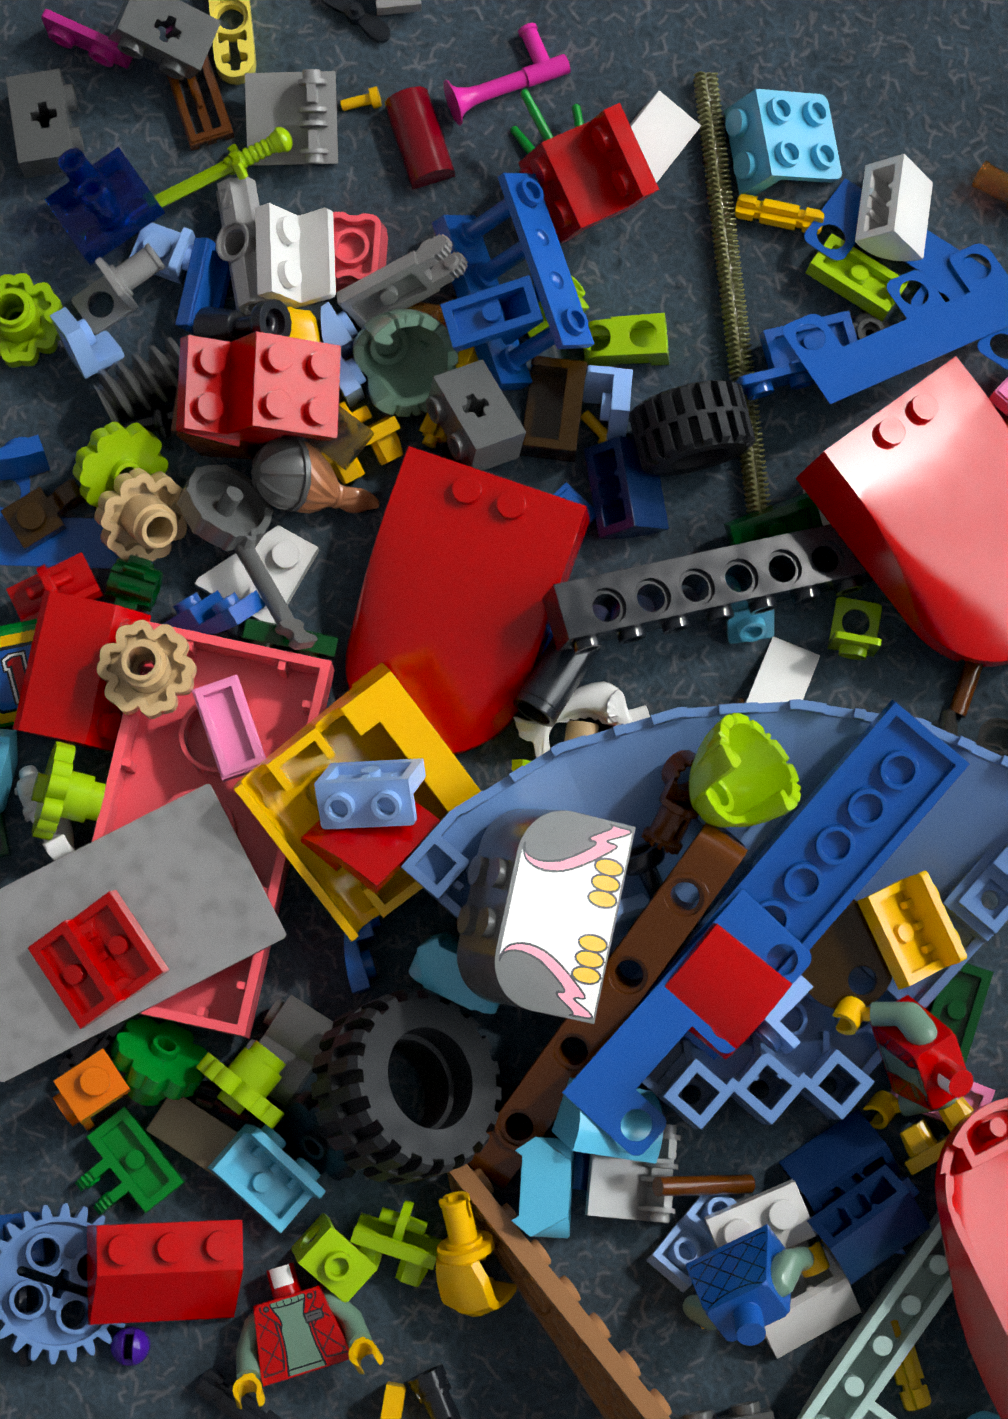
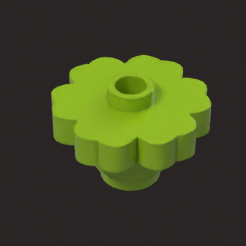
M26 273L16 275L4 274L0 277V356H2L6 365L11 368L22 365L34 366L38 362L40 352L44 354L54 353L61 340L49 316L63 308L60 299L54 294L48 283L42 282L34 285L30 276Z
M115 421L107 424L104 428L94 430L88 445L77 451L76 463L73 467V475L81 483V496L90 505L98 508L99 496L105 491H114V480L119 474L129 473L135 468H141L150 475L158 471L166 473L168 461L160 453L161 441L151 431L146 430L137 422L132 423L125 429L120 423Z
M56 741L51 751L45 774L38 772L31 796V801L37 802L32 837L51 840L57 830L60 817L84 823L85 819L93 821L98 819L106 784L96 782L95 776L72 771L76 751L75 745Z
M257 1040L249 1050L244 1047L229 1067H226L209 1052L196 1066L198 1070L222 1089L217 1098L238 1115L246 1108L271 1129L285 1115L268 1101L266 1097L282 1079L279 1073L286 1064Z

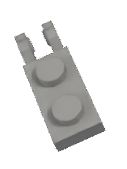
M438 234V236L422 242L416 252L412 251L336 292L337 302L362 329L368 320L381 313L396 309H407L439 292L441 287L463 275V272L468 267V262L462 253L453 252L451 254L450 252L453 250L452 242L444 234Z

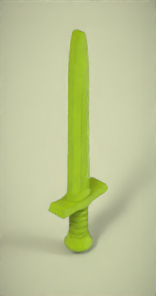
M275 127L266 139H262L260 142L242 149V151H239L236 144H232L227 148L229 154L222 162L125 210L83 233L80 237L84 244H87L228 175L236 174L239 180H243L248 177L247 167L249 165L251 166L255 162L257 163L261 159L263 160L267 156H271L273 153L289 152L293 145L292 137L285 128Z

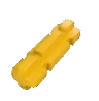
M749 194L739 195L734 212L735 217L738 219L753 221V218L759 219L761 224L795 230V227L801 228L803 233L806 232L813 221L820 223L824 221V213L821 210L809 207L806 210H801L799 205L767 198L764 201L757 200L758 196ZM822 226L818 229L817 235L820 234Z
M892 1320L891 1325L895 1338L901 1335V1329L898 1320ZM913 1346L894 1373L896 1385H902L903 1391L899 1392L906 1411L920 1410L931 1404L927 1384L922 1385L920 1381L921 1378H924L915 1346Z

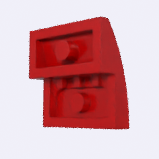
M415 801L417 820L413 825L323 829L319 819L301 837V842L335 871L338 872L343 867L376 894L401 869L405 861L441 820Z
M117 890L107 892L74 918L64 920L28 947V950L80 1029L87 1027L170 971Z
M713 923L664 987L707 1023L716 1036L725 1039L735 1048L731 1053H722L695 1028L691 1027L688 1030L721 1058L727 1060L768 1016L791 987L792 983L720 925Z

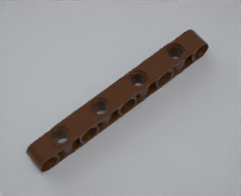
M705 823L608 958L595 1023L591 1024L567 1018L564 1019L498 1111L499 1115L494 1130L487 1132L490 1136L488 1143L481 1152L474 1154L472 1161L467 1163L469 1167L473 1170L481 1169L489 1181L501 1190L507 1186L522 1165V1155L515 1150L534 1137H542L557 1116L564 1095L562 1092L567 1086L569 1077L575 1078L628 1019L740 864L748 849L717 827ZM681 882L693 884L698 889L700 898L692 903L680 900L675 893V885ZM625 960L637 962L643 970V976L638 979L625 977L621 973L619 963ZM577 1037L583 1040L588 1048V1052L583 1055L571 1053L565 1045V1039ZM523 1113L527 1115L533 1123V1128L521 1129L517 1127L512 1121L511 1114Z

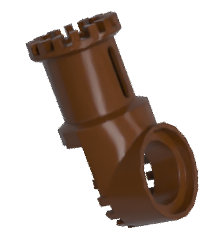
M681 750L674 753L663 765L661 775L665 787L659 797V801L662 804L651 826H646L641 835L646 842H650L651 846H655L658 843L657 849L661 850L663 846V851L665 853L669 852L672 855L680 853L683 847L681 840L691 820L699 816L690 802L689 781L683 784L677 783L678 778L681 776L680 773L684 772L686 767L692 766L696 753L690 750Z

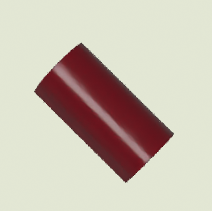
M421 86L410 87L388 97L385 101V109L412 190L455 177V170L427 88Z

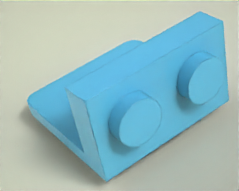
M755 89L724 110L725 126L729 137L739 195L749 194L755 196L780 180L832 183L841 177L842 171L828 100L825 96L812 93Z

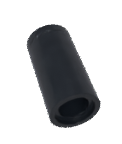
M552 638L513 700L514 706L530 720L546 727H553L601 648L576 655L573 649L557 652L554 638Z

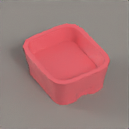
M333 212L336 292L386 266L387 228L373 214L362 213L356 216L348 215L345 212Z

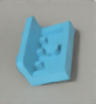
M245 1124L208 1166V1169L272 1229L282 1233L312 1196L320 1199L324 1195L325 1189L316 1182L321 1175L303 1158L298 1157L294 1161L282 1150L287 1143L267 1125L259 1129L258 1127Z

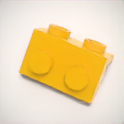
M926 870L897 880L857 901L898 990L909 987L945 967L967 959L960 936L953 927L940 899L939 891Z

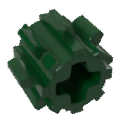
M132 554L128 561L117 558L107 581L105 597L108 600L115 601L114 604L138 612L140 609L151 612L161 589L163 573L160 570L154 569V564L149 559Z

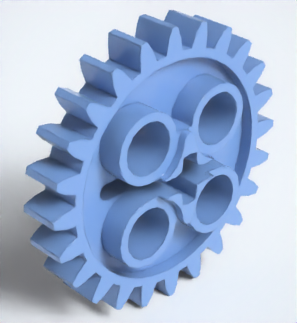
M68 1203L60 1204L57 1216H52L48 1205H41L40 1219L35 1220L28 1211L21 1212L24 1226L19 1229L9 1222L5 1223L4 1226L10 1238L7 1241L0 1239V1320L3 1322L0 1326V1339L14 1334L15 1336L10 1348L16 1353L27 1343L29 1344L28 1358L35 1361L42 1349H44L50 1364L56 1363L59 1351L64 1350L70 1362H76L77 1347L80 1346L91 1356L94 1355L95 1347L93 1340L96 1337L108 1344L112 1342V1339L107 1331V1327L110 1324L88 1325V1298L63 1289H59L56 1296H52L53 1288L51 1286L19 1276L17 1269L20 1266H24L51 1276H57L60 1270L64 1269V1279L88 1287L87 1280L81 1279L77 1271V1264L80 1258L87 1254V1225H103L106 1217L98 1215L91 1223H88V1208L84 1206L78 1209L74 1218L70 1217ZM49 1238L55 1245V1256L47 1265H36L31 1257V1248L37 1240ZM32 1285L38 1290L39 1303L30 1312H19L14 1304L15 1294L21 1287ZM70 1301H80L85 1309L83 1321L75 1327H65L60 1317L62 1308ZM115 1323L112 1325L124 1328L125 1323Z

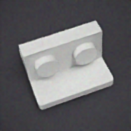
M271 203L255 207L258 296L265 299L280 300L286 307H293L294 309L335 297L333 211L322 208L298 216Z

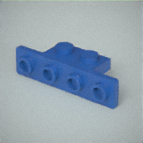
M849 310L822 317L842 346L858 340ZM803 325L796 331L798 343L806 349L817 350L825 343L824 333L814 325ZM784 326L763 330L759 335L769 370L743 375L735 381L742 386L743 393L747 395L748 400H756L771 395L775 392V387L790 384L791 390H797L815 384V381L783 335Z

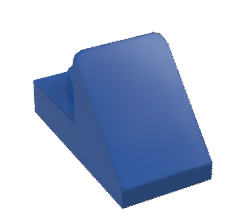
M530 275L440 304L451 343L456 352L499 338L502 339L505 346L512 344L544 321Z

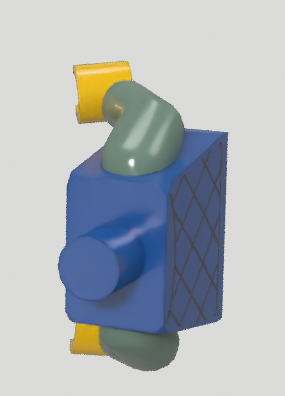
M768 1224L686 1263L687 1271L697 1295H690L684 1300L683 1311L689 1319L700 1325L702 1329L708 1331L718 1329L727 1341L734 1342L738 1340L746 1346L757 1345L766 1337L765 1326L786 1317L790 1312L791 1292H793L800 1274L802 1273L804 1278L811 1277L827 1270L830 1264L820 1242L815 1243L809 1248L802 1246L786 1249Z

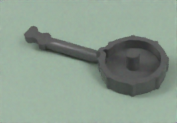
M228 465L195 467L177 501V506L180 507L181 513L192 529V532L207 542L222 548L224 551L235 550L277 624L275 628L276 633L288 638V645L294 650L312 648L318 640L317 637L306 632L303 628L304 623L293 617L255 549L271 523L272 514L274 513L273 508L254 490L252 479L230 468Z

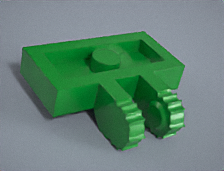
M124 1106L87 1136L103 1159L80 1177L75 1184L81 1192L85 1189H90L100 1181L103 1175L112 1169L122 1183L97 1200L94 1209L101 1215L129 1192L144 1212L148 1213L182 1186L185 1181L128 1107Z

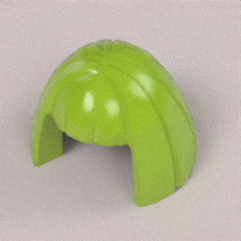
M741 713L728 714L715 724L700 744L691 766L689 775L690 802L704 822L715 827H747L765 823L789 813L800 802L801 793L799 791L801 786L797 784L799 782L798 774L793 764L786 763L789 760L788 755L777 740L770 739L771 734L765 733L764 728L753 719L749 721L748 716Z

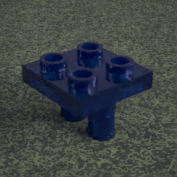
M119 147L93 165L80 149L71 148L65 151L59 158V166L68 177L69 182L45 198V201L90 266L95 263L97 258L104 257L165 214L163 208Z

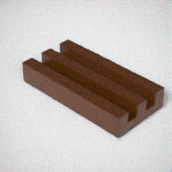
M208 55L202 69L219 117L220 127L212 128L196 76H194L190 80L187 79L204 129V132L196 134L178 79L167 75L191 151L200 149V145L206 143L208 145L215 144L217 140L222 138L226 140L234 138Z

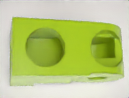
M665 313L611 317V319L588 322L595 344L589 348H583L584 362H587V365L615 366L635 363L669 365Z

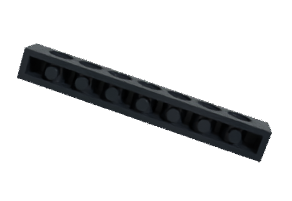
M828 524L553 584L542 597L557 652L573 649L574 653L579 655L601 648V642L617 638L619 644L639 641L647 636L646 632L662 629L663 634L667 635L686 630L691 627L690 622L706 619L708 625L721 623L735 616L734 612L749 609L751 615L762 614L777 608V602L792 599L794 605L806 604L820 598V593L835 590L837 596L846 595L863 588L862 583L874 580L832 525ZM812 557H816L824 563L826 573L820 572L814 567ZM769 566L777 568L782 573L784 582L776 581L770 575ZM725 576L735 578L740 584L741 592H736L729 588ZM681 585L691 587L697 594L698 602L688 600L682 592ZM637 595L648 597L653 602L654 612L644 610L638 603ZM593 605H601L606 608L610 614V622L598 619L593 612Z

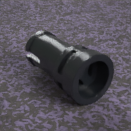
M443 1364L432 1367L412 1377L407 1382L411 1390L414 1391L419 1404H424L430 1419H462L449 1392L452 1387L446 1377L447 1373Z

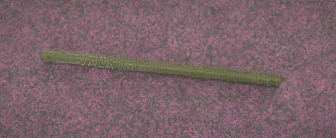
M699 71L694 74L696 78L693 79V82H695L694 87L696 88L694 90L696 93L695 98H697L696 103L698 104L696 106L698 109L697 114H699L697 118L700 120L698 123L701 125L699 128L701 132L699 134L702 136L700 140L703 147L701 150L704 152L702 154L704 157L703 162L706 163L703 167L706 168L704 170L707 174L705 178L708 179L705 183L708 184L706 186L709 190L707 191L709 195L707 199L710 201L708 205L711 206L709 207L711 211L709 215L712 217L710 221L713 222L711 224V227H713L711 231L714 233L712 235L714 238L713 243L716 244L713 248L716 249L714 251L717 255L715 259L718 260L715 264L718 266L716 270L719 271L717 273L719 276L717 280L720 282L718 284L720 287L719 292L722 293L719 295L722 298L720 302L723 304L721 308L724 309L721 311L724 315L722 319L725 320L723 322L725 325L723 329L727 331L724 335L727 337L725 341L728 342L725 344L728 347L726 352L729 353L727 355L729 358L727 362L731 364L728 366L731 370L729 374L732 375L729 378L732 382H735L743 375L755 373V371L750 372L754 366H749L752 365L754 360L749 361L753 357V355H748L751 354L752 349L747 350L752 344H747L751 338L746 339L750 333L745 332H748L750 328H745L749 322H744L747 321L748 316H743L748 312L743 311L747 307V305H743L746 300H741L745 297V294H742L745 289H740L743 288L744 283H741L743 278H738L742 277L743 273L741 272L742 267H738L741 262H736L740 261L741 256H737L740 251H735L739 248V245H737L739 240H734L738 236L736 234L737 229H733L737 223H735L736 218H733L735 207L732 204L734 202H730L733 199V196H731L733 191H730L732 186L730 185L731 180H729V177L731 175H727L730 169H728L729 164H727L729 159L727 158L728 153H726L727 148H725L727 143L725 142L726 137H724L725 132L723 131L725 128L723 126L724 121L721 119L723 118V115H721L723 111L720 108L722 105L719 103L721 102V99H719L721 95L718 92L720 89L717 87L719 86V83H717L719 79L716 76L718 73ZM744 395L756 439L755 443H753L754 445L739 456L742 458L740 460L742 464L740 467L743 469L741 473L744 475L742 476L744 480L742 484L746 486L743 488L746 492L744 496L747 497L744 499L747 503L745 504V507H747L746 512L751 514L772 505H767V503L771 502V499L766 500L770 494H765V492H768L770 489L764 488L769 483H764L768 477L763 478V475H766L767 472H762L767 466H762L766 460L761 461L765 455H760V453L765 451V449L760 450L764 444H759L763 438H758L763 434L762 432L758 433L762 427H757L761 421L756 422L761 416L755 415L760 412V410L755 411L759 405H754L759 400H748L747 395Z

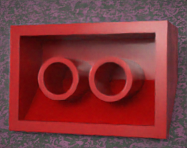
M44 590L13 729L86 748L114 752L123 712L116 705L112 704L104 694L107 682L102 680L97 673L100 650L106 644L117 643L116 632L118 628L124 625H131L138 620L150 622L151 615L115 604Z
M242 1220L87 1225L88 1325L234 1318L243 1274Z

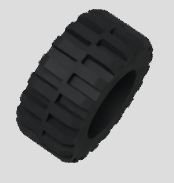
M413 989L398 990L343 1013L333 1022L332 1029L325 1032L319 1043V1049L323 1052L314 1057L312 1073L317 1074V1081L311 1083L312 1099L318 1100L320 1111L315 1112L320 1126H326L330 1134L326 1139L335 1151L342 1150L345 1154L344 1162L355 1171L364 1168L363 1174L369 1179L377 1182L386 1180L391 1185H404L441 1175L463 1167L472 1161L474 1154L481 1152L489 1141L490 1136L487 1132L494 1130L499 1115L494 1109L501 1102V1087H496V1077L500 1075L497 1061L492 1062L488 1051L492 1046L487 1036H480L476 1030L479 1024L470 1014L462 1015L459 1013L461 1007L447 998L439 1000L437 993L424 989L417 992ZM392 1049L399 1051L407 1057L421 1078L425 1093V1110L420 1126L411 1121L401 1111L392 1095L388 1080V1063Z

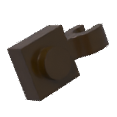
M72 478L56 488L49 497L45 495L39 486L2 509L1 513L28 553L65 530L66 526L60 516L86 500L81 496L80 488Z

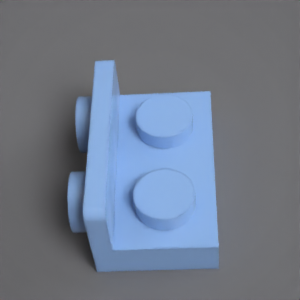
M424 759L330 763L314 783L321 827L323 829L413 825L417 820L414 793L426 777Z

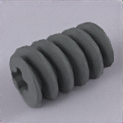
M171 337L165 338L166 353L164 354L153 344L148 346L149 361L147 362L136 352L131 354L133 368L131 370L121 361L115 362L116 377L114 378L104 369L98 370L99 385H93L112 422L120 423L119 411L121 410L131 419L137 418L136 403L138 402L149 412L154 410L152 396L154 394L165 403L170 402L169 387L173 386L177 390L180 348Z

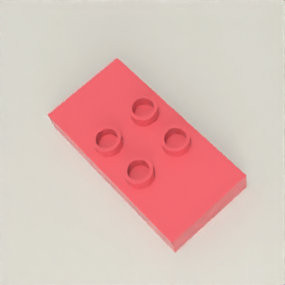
M148 622L152 626L153 630L156 629L158 626L162 625L158 623ZM173 627L176 633L185 637L189 643V651L186 656L191 658L197 666V673L193 679V689L238 675L266 758L326 709L335 672L332 661ZM145 664L140 670V675L148 674L155 665ZM193 693L177 696V709L173 713L162 714L156 719L147 718L141 710L132 715L123 713L92 842L205 784H210L278 916L290 861L234 790V785L243 776L226 782L222 781ZM271 946L139 1013V1015L250 1039Z

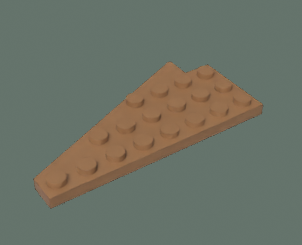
M468 1164L447 1172L452 1192L464 1191L470 1194V1204L477 1230L488 1231L493 1235L495 1248L492 1252L512 1282L517 1285L518 1291L604 1419H671L669 1415L672 1414V1410L657 1389L653 1388L651 1391H648L638 1378L641 1375L640 1369L629 1353L625 1350L618 1353L608 1341L611 1335L601 1318L594 1312L588 1316L578 1302L581 1300V1297L573 1283L565 1275L558 1278L548 1266L551 1264V1259L540 1242L536 1239L529 1242L520 1231V1228L511 1221L518 1217L512 1207L507 1203L500 1206L492 1196L494 1188L481 1169L472 1171Z

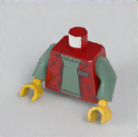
M909 995L902 997L896 1002H872L870 1007H866L856 997L847 996L840 1001L832 1014L833 1017L840 1018L835 1028L844 1035L855 1034L862 1021L870 1022L892 1090L898 1094V1098H896L887 1091H878L863 1108L865 1111L873 1109L879 1112L870 1122L873 1128H885L896 1113L901 1112L903 1116H912L946 1109L955 1103L957 1097H963L971 1090L973 1076L966 1069L955 1034Z
M289 1263L266 1271L274 1299L253 1306L254 1313L244 1320L236 1348L237 1380L233 1385L232 1391L237 1408L242 1409L241 1399L249 1392L256 1393L258 1406L261 1407L265 1404V1396L260 1380H262L264 1387L349 1359L358 1373L364 1374L360 1364L366 1355L373 1354L379 1365L383 1364L384 1359L372 1341L361 1311L349 1301L346 1303L342 1302L330 1290H324L322 1284L301 1290L294 1263Z

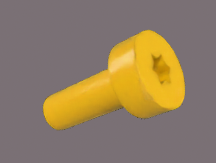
M377 86L369 88V93L340 100L343 111L371 104L373 108L382 107Z
M589 410L583 413L581 420L600 438L598 444L607 441V429Z

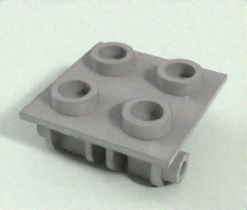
M306 69L302 70V72L245 73L247 148L256 142H260L262 139H266L275 127L285 128L290 133L293 141L289 152L273 153L271 156H267L251 166L338 164L336 71Z
M666 1124L656 1164L590 1154L585 1215L669 1223L670 1213L675 1214V1209L672 1208L673 1196H655L652 1190V1182L655 1177L673 1176V1169L678 1170V1165L674 1164L677 1140H681V1135H676L677 1125Z

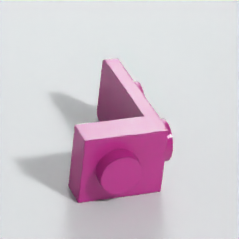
M49 9L44 10L41 19L48 37L53 42L67 49H72L73 45L87 50L89 51L88 55L94 61L106 67H112L114 63L126 69L129 67L133 57L122 53L117 48L118 43L108 39V36Z

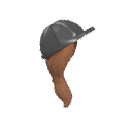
M285 435L267 441L255 453L252 460V470L250 473L254 490L270 505L281 511L312 513L332 507L334 509L340 508L349 513H360L379 507L378 499L371 492L362 488L346 487L340 484L331 465L321 452L308 442L303 441L302 437Z

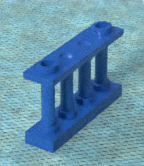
M502 173L498 176L505 198L477 218L475 215H442L432 222L436 236L444 234L452 242L453 250L450 253H462L468 262V267L463 272V275L452 281L457 299L499 285L497 280L499 276L525 259L527 261L534 281L533 286L538 303L541 302L549 326L522 344H519L517 339L512 344L505 346L502 339L499 338L474 346L478 360L483 359L501 391L520 390L531 384L532 379L526 362L553 345H556L557 349L589 348L595 344L588 326V319L583 312L544 200L543 190L536 174ZM511 217L519 241L493 259H490L483 236Z

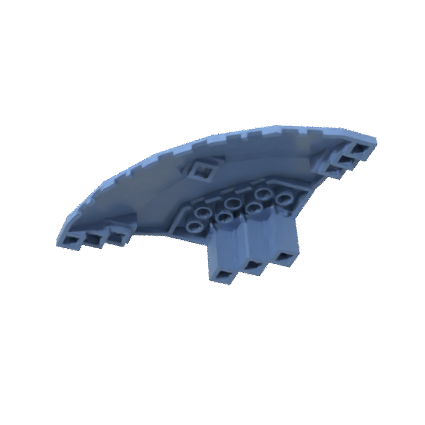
M801 699L771 703L719 704L718 706L697 708L677 707L651 715L642 720L625 725L620 724L605 731L560 742L525 766H521L511 772L509 776L485 791L479 792L449 811L401 868L458 919L461 908L467 904L471 884L468 882V869L472 859L478 854L483 834L496 818L508 811L515 809L573 811L634 826L636 829L632 848L645 843L646 841L641 837L643 830L646 826H651L662 804L659 801V797L665 787L661 775L665 762L670 756L681 750H690L697 753L705 736L720 719L728 714L741 713L748 716L749 721L753 719L764 728L765 733L771 734L770 739L777 740L789 757L786 763L793 764L798 774L799 782L797 784L801 786L799 791L801 797L795 809L771 821L747 827H717L748 849V851L697 922L699 925L880 713L867 712L865 709L859 708L848 709L829 706L827 703ZM915 717L967 760L970 765L854 899L858 901L897 880L926 870L929 873L933 884L939 891L940 899L953 927L960 936L967 959L945 967L921 981L898 990L892 977L887 990L875 1001L896 1002L902 997L909 995L926 1008L981 945L988 942L1008 920V756L998 755L976 745V742L963 736L958 737L931 725L932 722ZM686 767V770L680 773L681 776L677 780L678 784L689 781L691 767ZM700 816L691 820L681 840L683 847L678 855H672L669 852L665 853L663 862L657 866L663 881L705 825L704 820ZM626 875L621 900L641 893L650 900L639 875ZM681 882L675 885V893L680 900L692 903L700 898L698 889L693 884ZM986 891L994 893L998 899L997 906L992 910L985 908L981 902V897ZM625 960L619 963L621 973L625 977L638 979L643 976V970L637 962ZM866 966L854 968L848 977L849 987L856 994L867 993L872 989L875 982L873 972ZM807 993L780 1021L800 1041V1044L790 1053L785 1054L781 1049L777 1052L771 1050L760 1040L754 1031L727 1060H724L719 1055L713 1060L683 1036L641 1084L649 1091H652L693 1129L702 1130L729 1097L735 1100L761 1124L772 1125L798 1094H801L828 1119L843 1120L874 1084L875 1081L869 1075L881 1062L882 1057L869 1021H862L853 1035L841 1034L835 1028L840 1018L832 1016L835 1009L822 1005ZM826 1076L831 1077L835 1083L834 1091L830 1094L819 1087ZM760 1080L766 1084L768 1091L764 1098L757 1099L750 1093V1086L754 1081ZM688 1085H694L700 1091V1098L694 1104H688L682 1098V1091Z

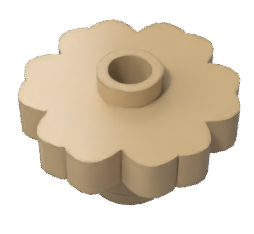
M135 468L129 473L119 474L114 480V491H105L99 496V507L94 515L96 522L104 528L100 535L102 543L122 560H129L131 554L152 561L157 558L166 557L171 551V542L182 539L187 531V522L181 513L180 507L177 506L182 488L162 471L150 475L141 468Z
M138 620L131 625L121 626L116 632L117 643L106 644L100 650L97 673L102 680L107 682L104 690L106 698L126 715H132L141 710L147 718L156 719L162 714L173 713L178 707L177 696L188 695L194 688L193 679L197 673V666L191 658L186 656L189 651V643L185 637L176 633L173 627L168 624H162L154 630L145 620ZM145 664L155 665L151 672L146 675H140V670Z

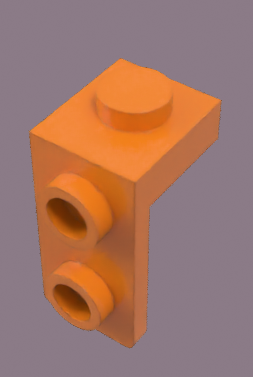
M102 1048L54 1080L53 1082L60 1093L52 1098L72 1127L80 1122L88 1131L95 1126L91 1120L92 1116L131 1090Z

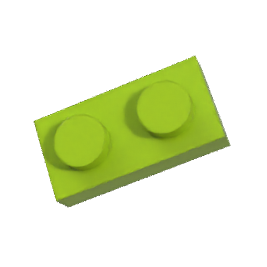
M831 234L823 246L829 249H838L844 245L845 241ZM852 247L843 260H833L819 251L809 264L806 271L807 275L882 322L895 305V301L887 291V283L899 277V275L855 247ZM906 281L901 285L900 295H902V293L904 292L909 281Z

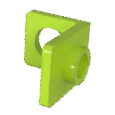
M838 597L834 608L828 649L838 650L839 656L853 660H866L867 656L874 657L881 647L882 639L877 638L882 606L877 603ZM851 610L863 612L869 619L868 631L863 635L847 633L842 626L843 616Z
M322 1213L291 1248L297 1262L345 1303L357 1293L377 1270L374 1262L335 1229L330 1218L325 1213Z

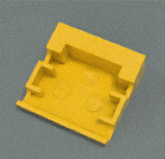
M382 662L352 684L353 687L234 785V790L351 942L359 937L358 932L365 924L379 915L384 918L423 887L401 868L374 894L343 867L338 872L335 871L301 842V837L320 819L314 783L330 763L423 758L426 777L415 791L414 800L439 820H442L449 811L481 792L393 673Z

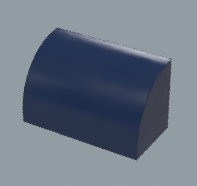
M618 436L584 449L599 538L625 539L669 530L660 475L648 474L642 470L634 438Z
M859 1109L779 1162L788 1179H793L796 1182L804 1203L813 1215H816L885 1164L895 1175L901 1172L888 1145Z
M886 1164L807 1220L822 1246L851 1285L931 1228L910 1190Z

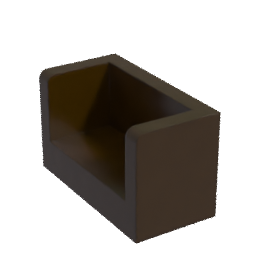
M536 356L531 360L530 376L532 383L529 384L524 420L526 434L520 456L575 462L587 362Z

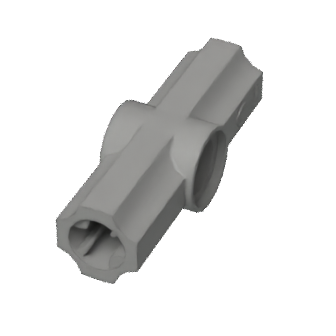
M229 177L217 184L218 190L216 195L222 228L216 239V251L222 260L228 262L236 310L241 311L245 316H250L258 302L267 300L257 294L255 207L260 205L255 180L249 177L243 180Z

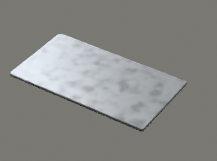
M205 784L0 889V1082H7L286 938V932L210 784ZM117 890L170 971L87 1027L80 1029L28 950V947L64 920L74 918L107 892Z

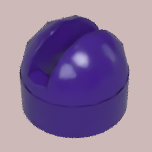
M127 1326L117 1331L110 1345L113 1358L124 1366H134L144 1361L151 1347L147 1333L136 1326ZM126 1334L134 1335L132 1359H124Z

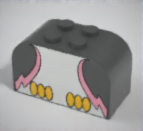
M515 809L496 818L483 834L478 854L470 863L468 882L471 886L467 904L461 908L457 920V930L460 933L457 947V964L460 975L467 987L486 1001L594 1024L636 827L566 810Z

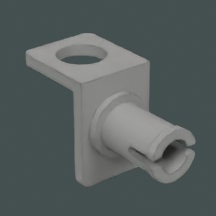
M149 243L117 267L113 264L109 266L101 257L97 258L95 262L104 276L72 298L73 305L81 317L86 320L95 335L106 331L136 310L139 306L132 298L134 295L132 290L160 270L166 268ZM99 293L110 294L114 300L112 312L103 318L93 316L89 310L91 299Z

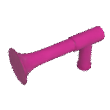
M536 23L525 24L518 30V34L523 39L532 59V65L523 67L520 71L471 87H456L451 85L448 80H444L445 98L454 121L457 125L461 126L465 113L477 104L524 87L529 88L569 74L571 69L566 55L561 54L549 58L537 31Z

